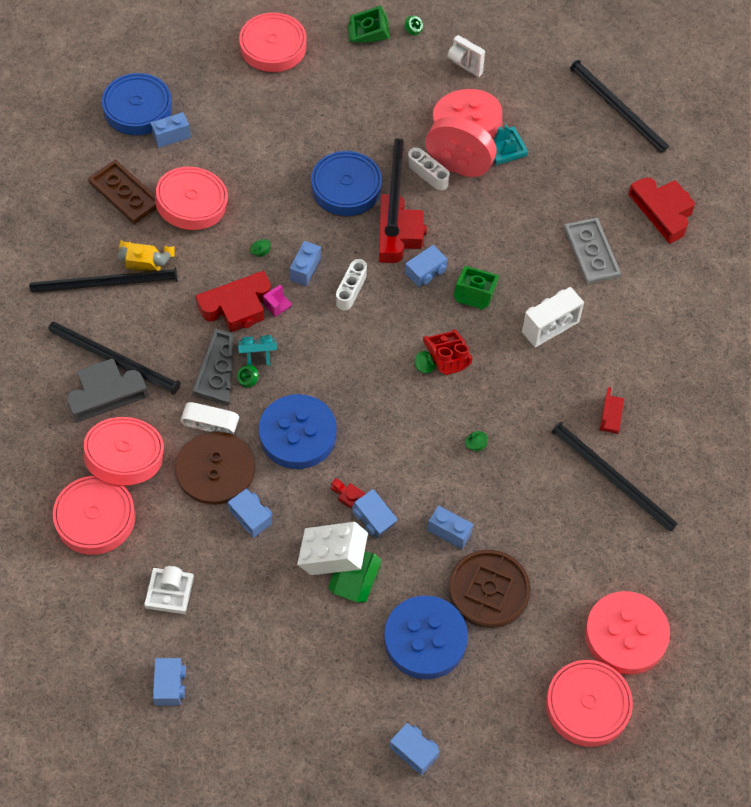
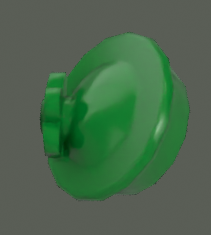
M408 16L405 19L404 26L410 35L416 36L422 31L423 23L417 16Z
M267 239L255 241L250 247V252L256 257L265 256L271 250V242Z
M420 351L415 356L414 365L419 372L427 374L435 369L436 363L429 352Z
M244 365L239 369L237 379L243 387H253L258 381V370L253 365Z
M483 431L472 432L467 436L465 445L473 452L481 451L487 446L488 436Z

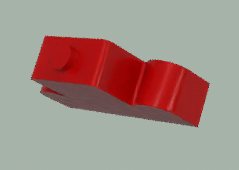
M649 177L632 183L628 195L666 241L670 244L682 238L688 226L687 217L692 215L695 202L689 193L675 180L659 188H656V181Z
M381 194L379 263H398L403 259L404 249H422L423 235L427 234V225H423L424 212L422 210L405 209V200L400 195L397 222L399 234L390 237L385 234V227L388 224L390 195Z
M263 270L195 295L196 305L206 321H216L222 315L230 332L242 328H250L255 323L264 320V310L261 303H263V295L271 291V284Z

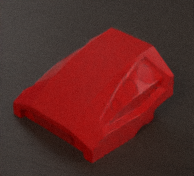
M456 329L429 337L423 336L424 345L429 350L441 373L448 375L460 372L472 363L473 357L469 353V348Z

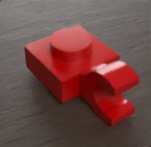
M337 478L331 483L332 487L330 489L340 495L338 501L351 509L353 504L366 494L351 483L346 487Z

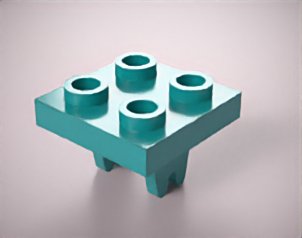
M505 125L503 129L498 127L493 138L497 150L494 159L495 165L528 156V150L514 126L509 128Z
M272 335L260 336L261 339H253L251 336L242 337V340L238 341L239 353H247V363L251 365L250 352L265 351L266 364L269 366V351L277 350L276 338H272Z

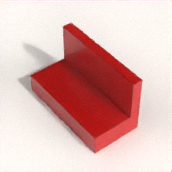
M608 387L604 398L599 430L618 434L624 398L610 396L611 387Z

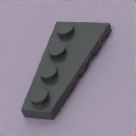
M215 328L192 395L229 405L233 334Z

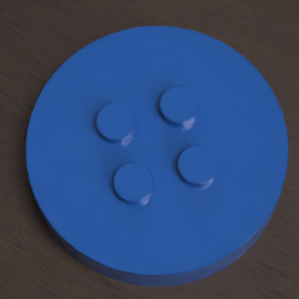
M132 73L121 76L112 81L103 93L102 107L105 119L112 128L124 134L144 135L151 133L150 122L171 116L172 100L170 90L161 79L150 74Z
M354 151L334 152L322 158L315 165L311 175L312 195L318 205L330 213L341 216L358 215L371 209L379 200L382 191V174L378 165L364 154Z
M302 394L284 396L271 403L261 416L259 422L261 447L265 454L280 466L291 469H304L315 466L326 459L335 446L337 434L335 417L330 408L315 397Z
M416 596L400 603L389 615L384 632L385 649L391 662L401 672L418 679H435L454 670L465 654L468 640L467 626L461 613L449 602L434 596Z

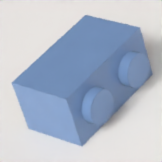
M183 112L150 122L152 136L158 148L191 138L190 126Z
M306 241L303 242L290 267V281L305 286L308 285L321 260V246Z
M432 245L405 263V274L418 287L423 284L426 285L433 277L441 275L446 271L447 258Z
M246 488L228 501V509L254 538L272 525V513L268 507H263L259 503L260 500L254 492L250 493Z
M374 489L358 499L352 506L354 516L358 520H362L366 525V531L371 536L374 535L376 539L398 521Z
M438 505L428 521L427 531L463 549L472 535L474 524Z
M155 658L153 692L155 706L181 705V699L185 698V686H182V678H186V665H182L181 658Z
M408 723L391 739L389 746L390 749L421 776L436 761L440 752L435 742L425 739L419 728Z

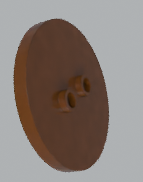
M209 432L193 438L182 448L176 462V475L183 491L192 499L205 504L227 503L243 490L248 489L255 473L254 458L249 447L238 437L224 432Z
M480 550L468 554L456 564L449 580V597L452 605L461 613L466 621L480 627L497 628L512 623L524 612L530 598V581L525 569L510 555L496 550Z

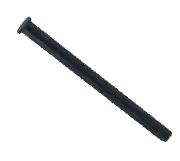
M579 59L571 64L570 70L575 71L661 153L667 151L669 145L588 71Z
M402 138L394 140L388 224L385 227V234L390 237L399 234L397 222L404 142Z
M174 267L171 270L31 282L29 288L30 292L34 293L174 279L177 282L178 277L177 268Z
M51 322L48 327L50 332L106 360L114 359L116 365L128 371L136 370L140 372L142 378L171 391L172 395H175L180 388V381H174L63 325Z
M559 422L551 432L553 435L556 434L667 530L672 531L676 528L678 523L564 427L563 422Z

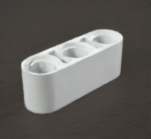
M410 149L408 153V167L435 189L445 190L449 184V171L422 149Z
M356 259L350 264L336 292V306L338 309L348 310L352 307L367 276V264L365 261Z
M188 402L180 422L185 426L200 430L224 432L234 435L239 415L232 411Z

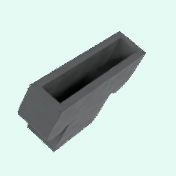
M109 359L78 370L83 391L79 389L73 390L68 394L67 399L75 423L149 396L140 372L129 370L121 377L114 359Z

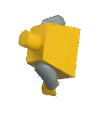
M120 240L118 259L125 262V269L160 271L161 266L165 265L170 257L175 256V246H164V252L161 254L155 246Z

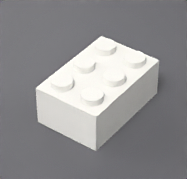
M571 287L566 290H560L552 298H546L541 304L536 307H530L526 311L522 333L536 348L580 322L584 306L583 300Z
M356 522L305 528L297 565L310 575L361 570L368 532Z

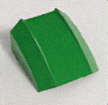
M382 5L350 16L347 26L350 42L366 43L390 38L389 22Z
M464 266L456 283L453 296L459 304L463 303L482 310L489 306L500 275Z
M364 551L361 570L333 573L328 589L333 594L355 602H366L380 570L382 559L374 553Z

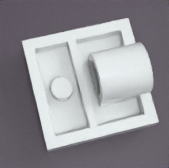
M457 35L454 38L453 46L450 48L447 58L477 77L483 73L485 50Z
M166 566L164 569L153 568L144 605L145 609L186 614L194 574L182 572L181 569L174 566Z

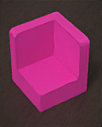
M281 285L263 295L264 306L274 317L292 306V303L283 295V287Z

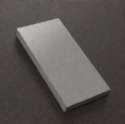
M598 217L564 224L563 228L586 284L621 277V271Z

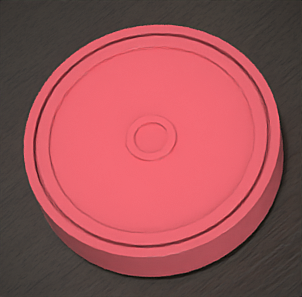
M265 13L253 17L245 23L239 35L240 52L243 59L250 66L265 72H281L296 66L305 56L307 49L304 27L295 18L282 13Z
M462 89L451 92L442 97L433 110L434 122L443 117H461L481 126L489 133L492 139L495 137L498 127H502V107L500 102L493 95L482 90Z
M449 116L438 119L433 123L425 140L426 149L433 159L448 171L466 177H477L485 174L496 157V145L489 133L478 124L461 117Z
M197 167L176 168L164 174L157 183L155 195L157 211L167 222L176 227L187 230L206 229L218 223L226 212L228 200L226 186L220 178L205 169Z
M130 417L110 418L99 422L87 433L84 440V462L88 470L104 482L114 485L139 484L153 477L160 469L163 461L164 443L159 432L142 420Z
M95 476L83 477L70 483L61 491L53 507V522L59 538L67 547L82 554L98 555L114 550L129 537L135 524V508L129 491L123 485L110 484Z
M620 591L603 597L594 605L586 622L585 638L591 654L597 661L611 666L621 674H639L651 669L661 660L669 644L670 628L664 612L650 598L636 592Z
M580 660L564 666L553 677L546 695V711L553 728L569 742L585 747H598L615 740L624 731L633 708L632 694L622 675L611 666L594 660Z

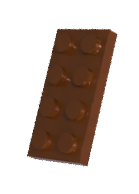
M116 159L88 178L89 183L133 224H136L156 209L155 195Z

